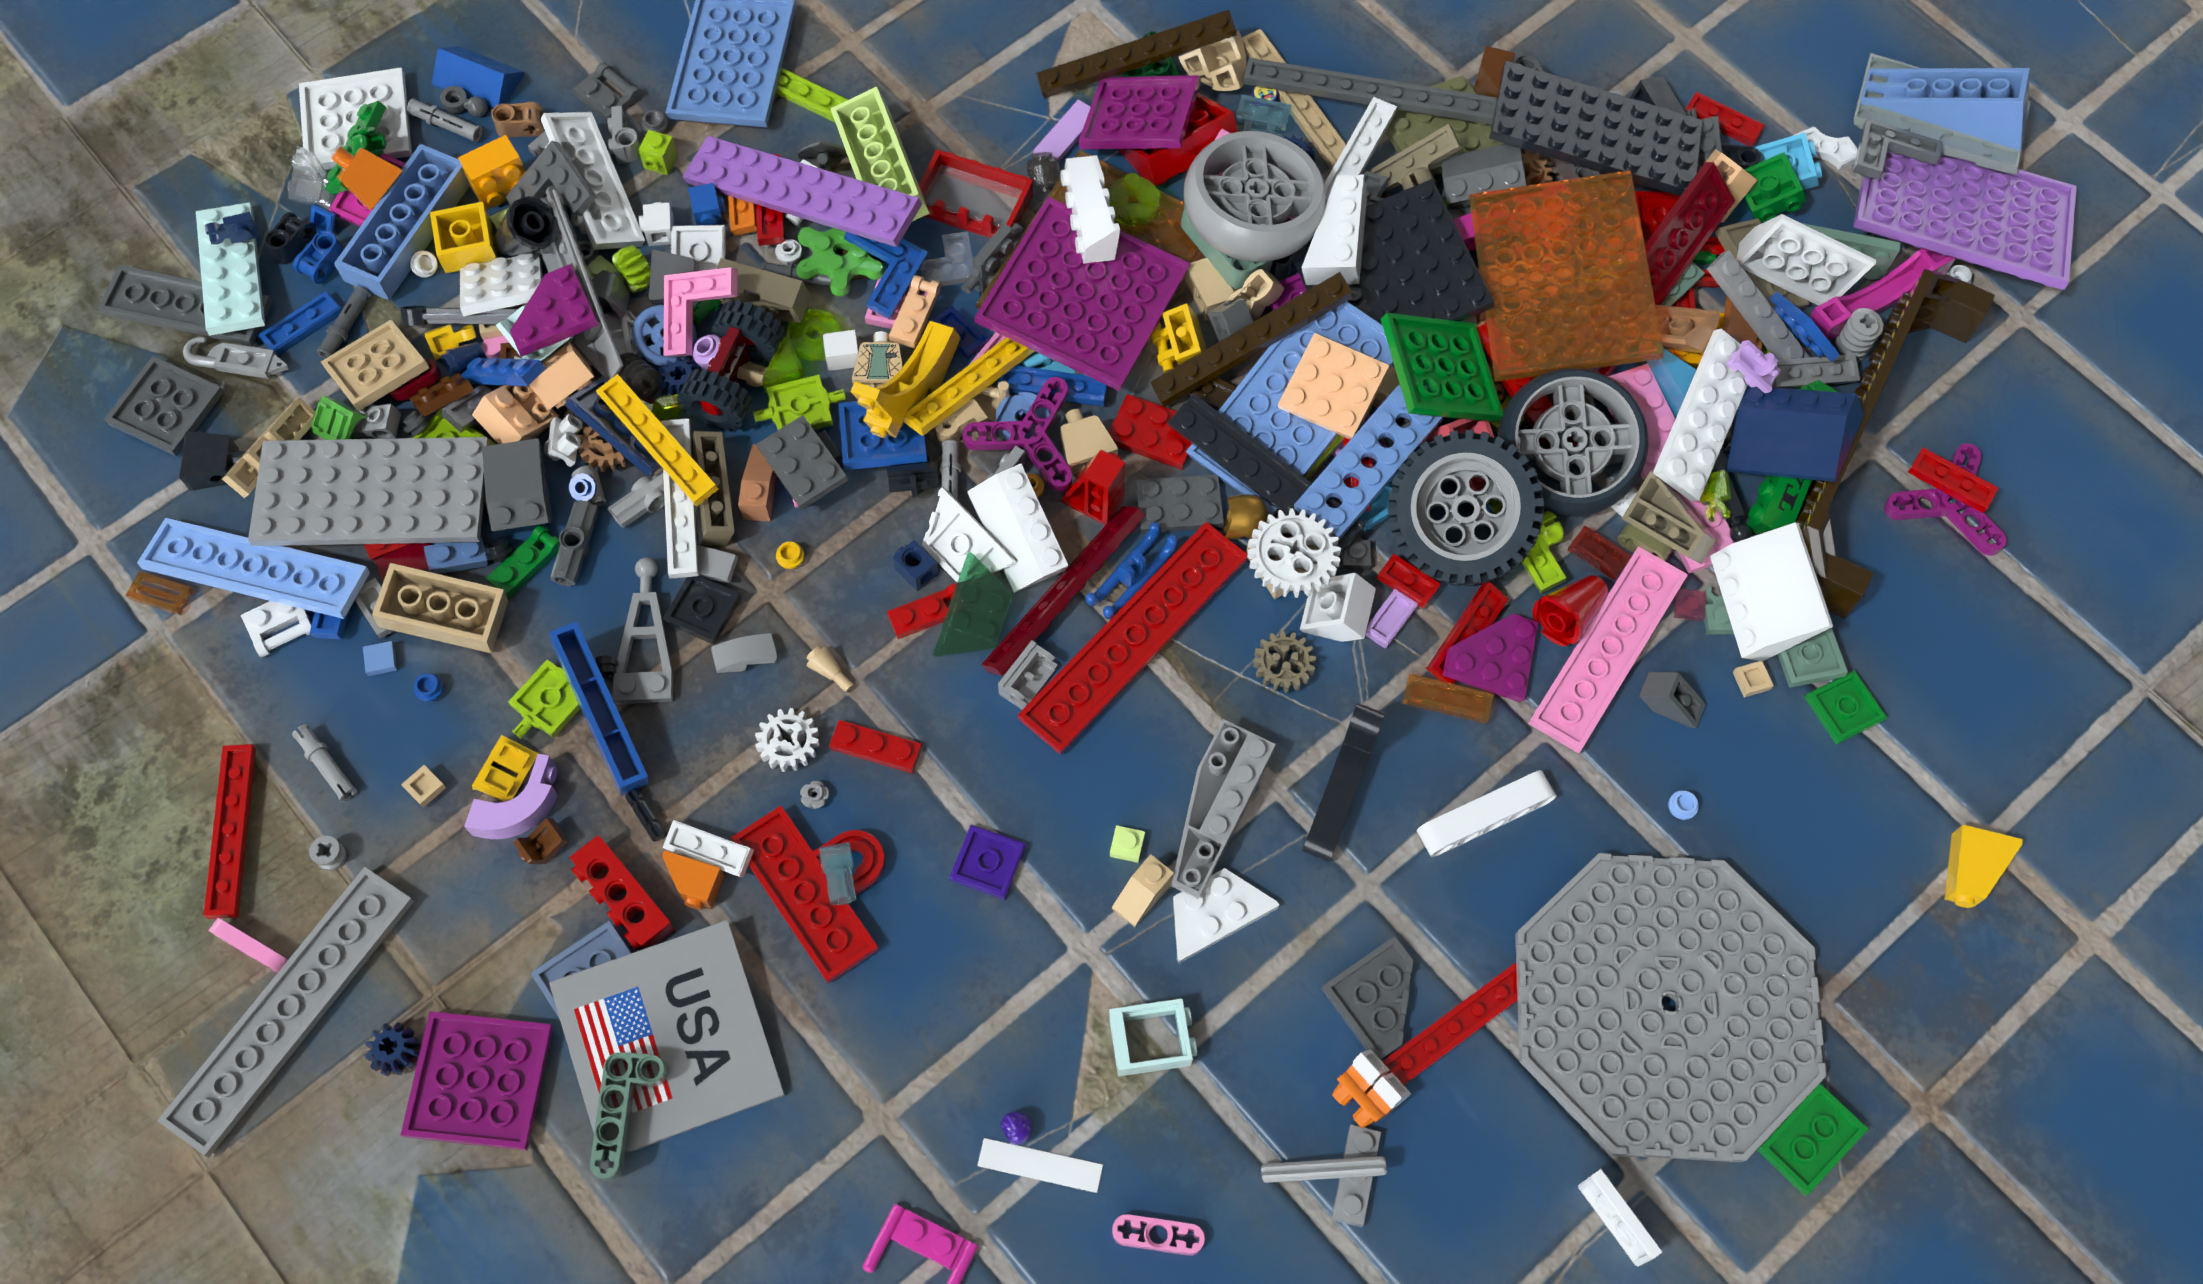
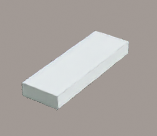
M675 820L672 822L663 845L664 849L719 867L725 872L744 878L754 849Z

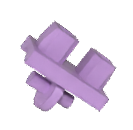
M1749 340L1742 341L1739 350L1731 353L1727 362V366L1731 370H1739L1745 375V382L1751 388L1757 386L1764 393L1771 392L1773 381L1781 371L1777 366L1778 359L1774 354L1762 353Z

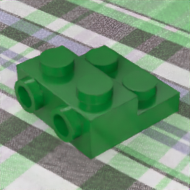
M1785 152L1744 169L1757 179L1756 183L1744 196L1753 219L1758 218L1764 223L1775 218L1777 214L1783 211L1794 212L1802 206V203L1806 202L1803 188Z

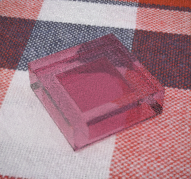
M1679 589L1674 597V618L1702 621L1705 617V592Z

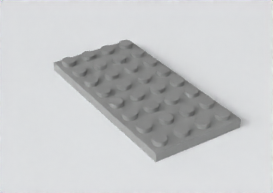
M487 437L263 441L248 542L252 546L480 542L485 496L482 446H488L490 442Z

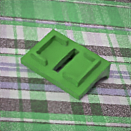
M322 395L312 421L311 432L325 440L350 439L355 425L361 419L367 418V416L335 398Z

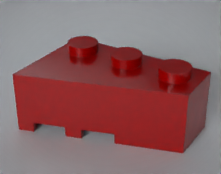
M1100 449L1075 477L1060 502L1106 525L1124 501L1125 462L1117 454L1107 453Z

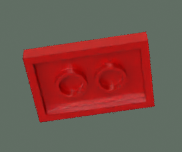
M1126 394L1109 431L1117 447L1183 470L1188 458L1186 451L1192 445L1168 426V422L1177 411Z

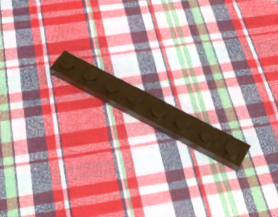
M1226 10L1037 72L1043 98L1045 99L1237 36L1236 28L1230 10Z
M1341 272L1150 383L1160 402L1165 407L1354 298L1353 292Z

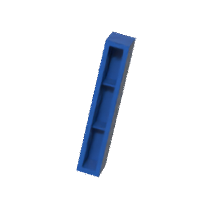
M577 621L549 632L551 645L620 796L626 795L635 788L640 789L647 786L648 775Z

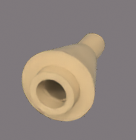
M827 646L823 648L815 647L806 657L809 660L806 665L807 667L829 680H833L845 692L849 691L854 685L841 672L842 670Z

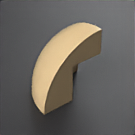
M1239 30L1236 31L1237 36L1191 50L1179 56L1178 58L1186 72L1190 76L1199 75L1200 81L1211 86L1213 90L1231 91L1241 88L1244 85L1247 62Z

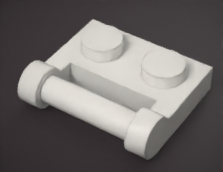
M269 601L241 615L253 645L261 658L270 654V650L303 634L309 635L312 625L305 609ZM299 621V624H297V625H295V626H293V627H291V628H289V629H287V630H285V631H283V632H281V633H279V634H277V635H275V636H273V637H271V638H268V639H266V640L263 639V638H265V637H267V636H269V635H271V634H273V633H275V632H277V631H279V630H282V629H284V628H286V627H288V626H290V625H292V624H294V623H296V622Z

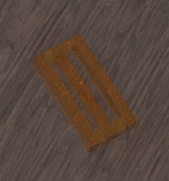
M139 571L126 596L130 600L181 615L183 612L181 607L182 605L186 606L188 602L186 598L188 595H192L193 590L189 586ZM145 581L180 593L177 596L142 585L141 582ZM138 590L153 596L173 601L175 603L171 604L165 601H161L146 595L136 593V591Z

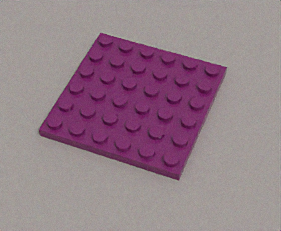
M1047 197L977 312L975 323L1121 391L1160 322L1162 314L1166 311L1187 274L1190 263L1123 231H1120L1115 260L1083 263L1082 255L1077 253L1075 246L1077 232L1072 231L1070 216L1072 215V209L1067 208V205Z

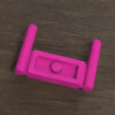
M894 1204L863 1264V1269L868 1273L874 1272L891 1239L952 1270L946 1284H961L979 1246Z

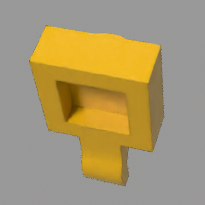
M451 324L424 333L435 360L441 358V355L445 354V350L459 347V343L476 338L472 324L461 327L456 331H453Z

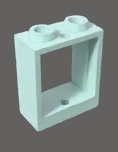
M1183 999L1109 1009V1021L1118 1077L1191 1066L1192 1056H1197L1195 1038H1189L1187 1026H1192L1190 1008H1184ZM1175 1014L1182 1056L1130 1063L1124 1022Z

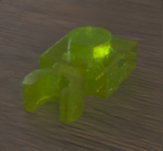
M1725 470L1710 473L1700 497V502L1704 506L1708 505L1705 510L1707 519L1710 522H1715L1714 513L1717 510H1721V514L1725 519L1730 516V511L1723 502L1731 499L1728 473Z

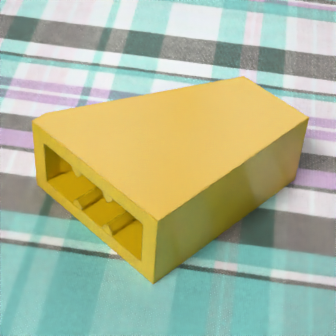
M1967 825L1960 826L1951 835L1944 899L1953 901L1955 905L1964 908L1975 907L1986 899L2022 846L2023 839Z

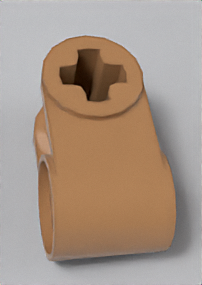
M538 103L499 104L492 109V119L497 134L500 137L504 135L507 138L537 137L543 133V125L541 123L543 108Z

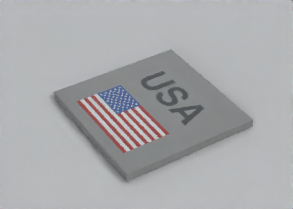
M728 920L549 982L593 1132L595 1131L603 1068L606 1059L610 1055L618 1052L654 1055L665 1062L668 1067V1076L663 1084L655 1087L635 1085L626 1154L785 1096ZM622 1060L614 1065L613 1073L615 1076H622L627 1072V1061ZM651 1063L645 1068L644 1072L647 1079H653L659 1074V1064ZM616 1092L610 1096V1108L615 1109L622 1105L624 1097L621 1092ZM611 1124L605 1129L604 1137L607 1141L617 1138L619 1134L618 1125ZM603 1145L602 1150L608 1152L607 1161L609 1160V1151L616 1152L617 1148H609Z

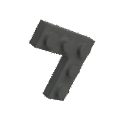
M1866 119L1862 128L1853 172L1863 177L1879 180L1883 172L1887 150L1897 155H1905L1915 158L1920 162L1936 165L1940 158L1943 142Z
M552 140L507 194L506 199L510 205L514 201L527 196L541 199L546 193L547 188L553 184L573 214L582 216L597 197L560 143Z

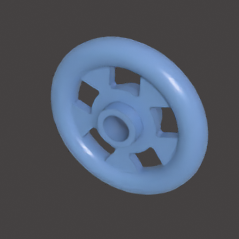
M656 305L647 308L638 315L632 327V339L636 350L645 360L658 366L667 367V359L673 363L676 362L677 357L670 358L660 353V348L664 349V337L660 334V332L664 331V305ZM656 317L660 323L651 328L647 322ZM694 324L692 332V353L694 346L697 342V333ZM651 335L654 345L647 347L643 337ZM681 356L680 358L683 362L690 356Z

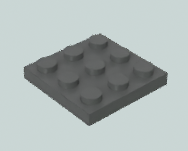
M152 356L104 420L109 426L177 457L184 447L186 431L195 432L224 391L220 386Z

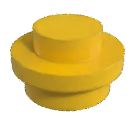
M785 542L777 549V562L785 569L797 568L804 560V551L797 543Z

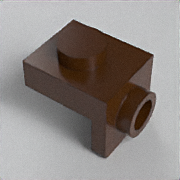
M546 818L527 838H516L513 844L518 849V855L524 862L528 864H546L569 839L554 818Z

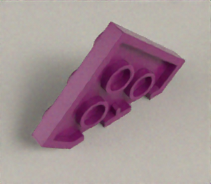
M571 264L544 275L511 328V336L521 357L598 326V322Z
M1511 614L1447 649L1443 676L1517 702L1525 700L1538 622Z

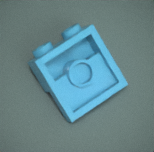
M1805 132L1755 147L1761 153L1759 163L1785 152L1803 190L1819 186L1818 178L1822 177L1819 162H1813L1812 157L1816 156L1814 142H1808Z

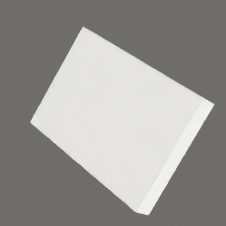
M1601 1169L1578 1185L1582 1194L1635 1266L1638 1267L1662 1253L1661 1249Z

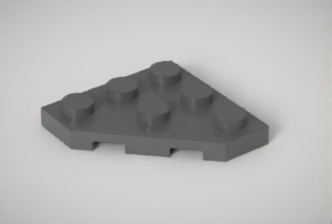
M1395 936L1324 984L1321 988L1365 1050L1371 1049L1380 1060H1383L1402 1046L1410 977L1413 967V959Z

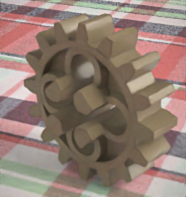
M1281 631L1278 638L1271 633L1269 635V642L1262 639L1260 641V648L1255 650L1254 656L1256 659H1254L1253 667L1258 668L1256 677L1264 676L1263 685L1274 684L1273 691L1275 692L1279 686L1283 687L1285 693H1288L1290 686H1293L1298 691L1301 685L1300 682L1307 685L1310 678L1308 675L1313 676L1315 667L1312 665H1315L1316 657L1310 656L1313 647L1304 646L1305 638L1299 641L1296 640L1295 632L1290 637H1286L1285 632ZM1274 650L1277 653H1273V655H1271L1269 651ZM1296 650L1297 652L1292 653L1290 662H1287L1288 652ZM1279 661L1282 662L1281 672L1273 674L1272 671L1278 669ZM1296 668L1300 671L1297 674L1292 672L1296 671Z

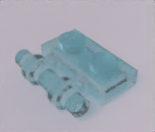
M1242 95L1236 114V121L1245 124L1244 126L1236 125L1237 131L1265 132L1283 138L1284 135L1275 133V129L1286 131L1291 105ZM1253 125L1267 127V130L1263 131L1259 129H1254L1252 127Z

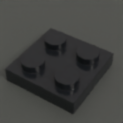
M701 576L687 577L662 619L669 626L715 645L739 604L741 595Z

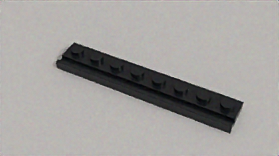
M1192 393L1190 399L1170 419L1168 426L1277 510H1281L1285 516H1289L1290 508H1293L1295 515L1299 516L1300 513L1294 509V504L1312 483ZM1332 498L1326 501V504L1331 508L1341 506ZM1359 518L1338 541L1336 546L1341 548L1340 556L1357 537L1360 530L1365 527V523Z

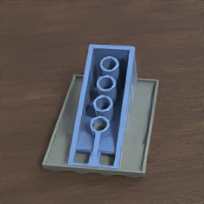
M1870 53L1854 115V125L1862 129L1866 119H1870L1943 142L1941 154L1976 162V166L2017 175L2030 111V101H2028L2030 68H1918Z

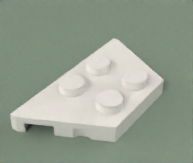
M941 488L938 493L940 499L936 511L932 512L929 521L930 527L925 533L922 546L957 583L963 585L1015 565L1017 561L947 489Z
M1225 868L1211 875L1199 899L1184 892L1178 893L1173 896L1177 961L1179 964L1275 911L1279 908L1278 902Z

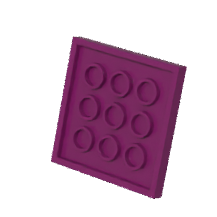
M1199 75L1112 77L1100 80L1079 138L1080 149L1181 148L1200 87Z
M429 1011L400 1135L405 1138L528 1151L554 1027L551 1024Z

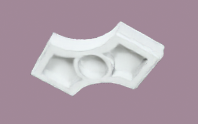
M1816 127L1797 133L1805 132L1808 142H1814L1816 156L1812 158L1826 160L1832 163L1838 170L1855 163L1858 148L1848 136L1842 138L1829 137L1821 133Z

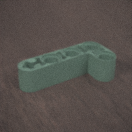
M1184 205L1181 218L1182 229L1204 256L1208 258L1228 285L1241 289L1246 279L1255 271L1263 269L1270 273L1273 261L1251 262L1239 260L1225 255L1210 246L1192 226Z
M618 1052L613 1053L606 1059L603 1068L590 1159V1169L596 1177L609 1181L621 1175L625 1163L635 1085L659 1086L665 1082L668 1076V1067L659 1057L649 1054ZM622 1060L627 1061V1072L622 1076H615L613 1073L614 1065ZM651 1063H658L660 1066L659 1074L653 1079H647L644 1072L645 1068ZM616 1092H621L624 1097L622 1105L615 1109L610 1108V1096ZM611 1124H617L619 1127L617 1138L607 1141L604 1137L605 1129ZM603 1145L609 1148H617L616 1152L609 1151V1160L614 1162V1167L608 1168L607 1173L604 1169L600 1168L601 1162H606L608 1158V1152L602 1150Z

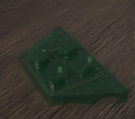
M971 552L966 554L932 655L934 657L993 650L996 648L1013 594Z

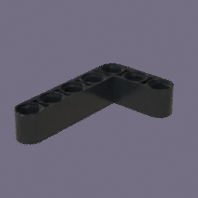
M1357 703L1302 852L1328 862L1331 861L1385 716L1384 712Z

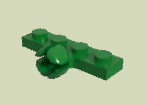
M378 100L370 104H364L358 110V119L355 125L348 131V140L345 146H343L350 154L354 155L359 148H363L378 157L384 153L383 150L387 145L384 134L381 131L375 133L386 110V106ZM337 163L327 175L328 182L324 188L332 195L348 190L337 178L343 169Z

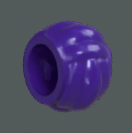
M1009 1112L1003 1116L1001 1123H999L1012 1145L1026 1142L1033 1129L1030 1117L1022 1112Z

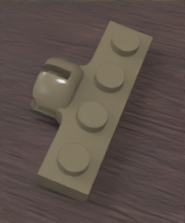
M1447 124L1368 171L1388 177V185L1384 192H1388L1399 185H1402L1403 189L1406 190L1430 179L1435 184L1431 168L1462 148L1452 126Z

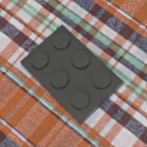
M803 415L756 444L763 457L801 510L848 481L843 470Z
M1218 475L1136 480L1138 508L1145 515L1139 522L1140 534H1147L1152 522L1160 524V533L1198 530L1205 522L1215 529L1223 528L1224 521Z

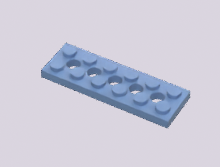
M1398 385L1294 504V509L1299 513L1302 509L1305 510V517L1307 518L1315 513V521L1317 523L1325 519L1324 529L1333 527L1332 537H1338L1340 540L1399 472L1398 469L1401 464H1405L1409 459L1408 455L1413 450L1416 452L1420 445L1424 443L1442 422L1443 417L1408 414L1401 387ZM1405 417L1410 420L1411 425L1401 428L1395 421L1398 418ZM1383 437H1388L1393 440L1394 444L1389 448H1384L1378 441ZM1365 457H1371L1375 459L1377 464L1372 468H1367L1362 465L1361 460ZM1348 477H1354L1359 481V485L1355 488H1349L1343 481ZM1331 497H1337L1341 500L1342 505L1338 508H1331L1326 504V501Z

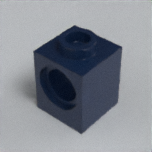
M915 540L908 545L901 546L893 557L895 570L916 591H919L938 575L937 562ZM912 561L920 562V564L915 567L908 566V564Z

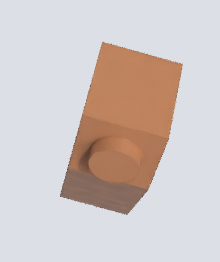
M756 444L752 445L743 474L738 506L743 520L771 521L777 475Z

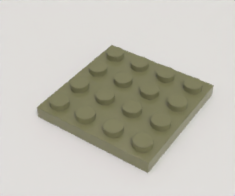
M1464 75L1429 86L1476 94ZM1399 109L1396 110L1392 121L1385 131V134L1398 153L1447 124L1452 126L1462 148L1450 156L1505 144L1489 139L1490 124ZM1441 161L1431 168L1433 176L1442 173Z

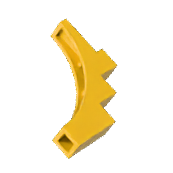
M929 321L914 352L892 379L874 388L854 382L851 393L858 399L857 403L867 409L863 421L871 428V433L882 438H886V435L896 438L907 411L922 401L927 393L931 394L941 386L961 339L954 328Z

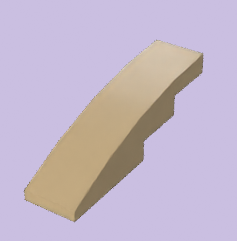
M300 397L296 398L245 452L222 480L243 498L247 497L257 485L263 441L300 440L311 427L316 411Z

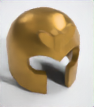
M1252 494L1227 496L1229 510L1224 525L1225 538L1239 539L1246 536V538L1252 539L1253 530H1259V522L1267 523L1268 512L1266 505L1258 496Z

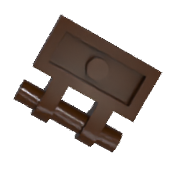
M457 373L451 377L445 376L441 378L440 383L428 389L424 387L418 390V394L409 399L414 408L416 407L419 413L426 416L473 392L474 389L468 380Z

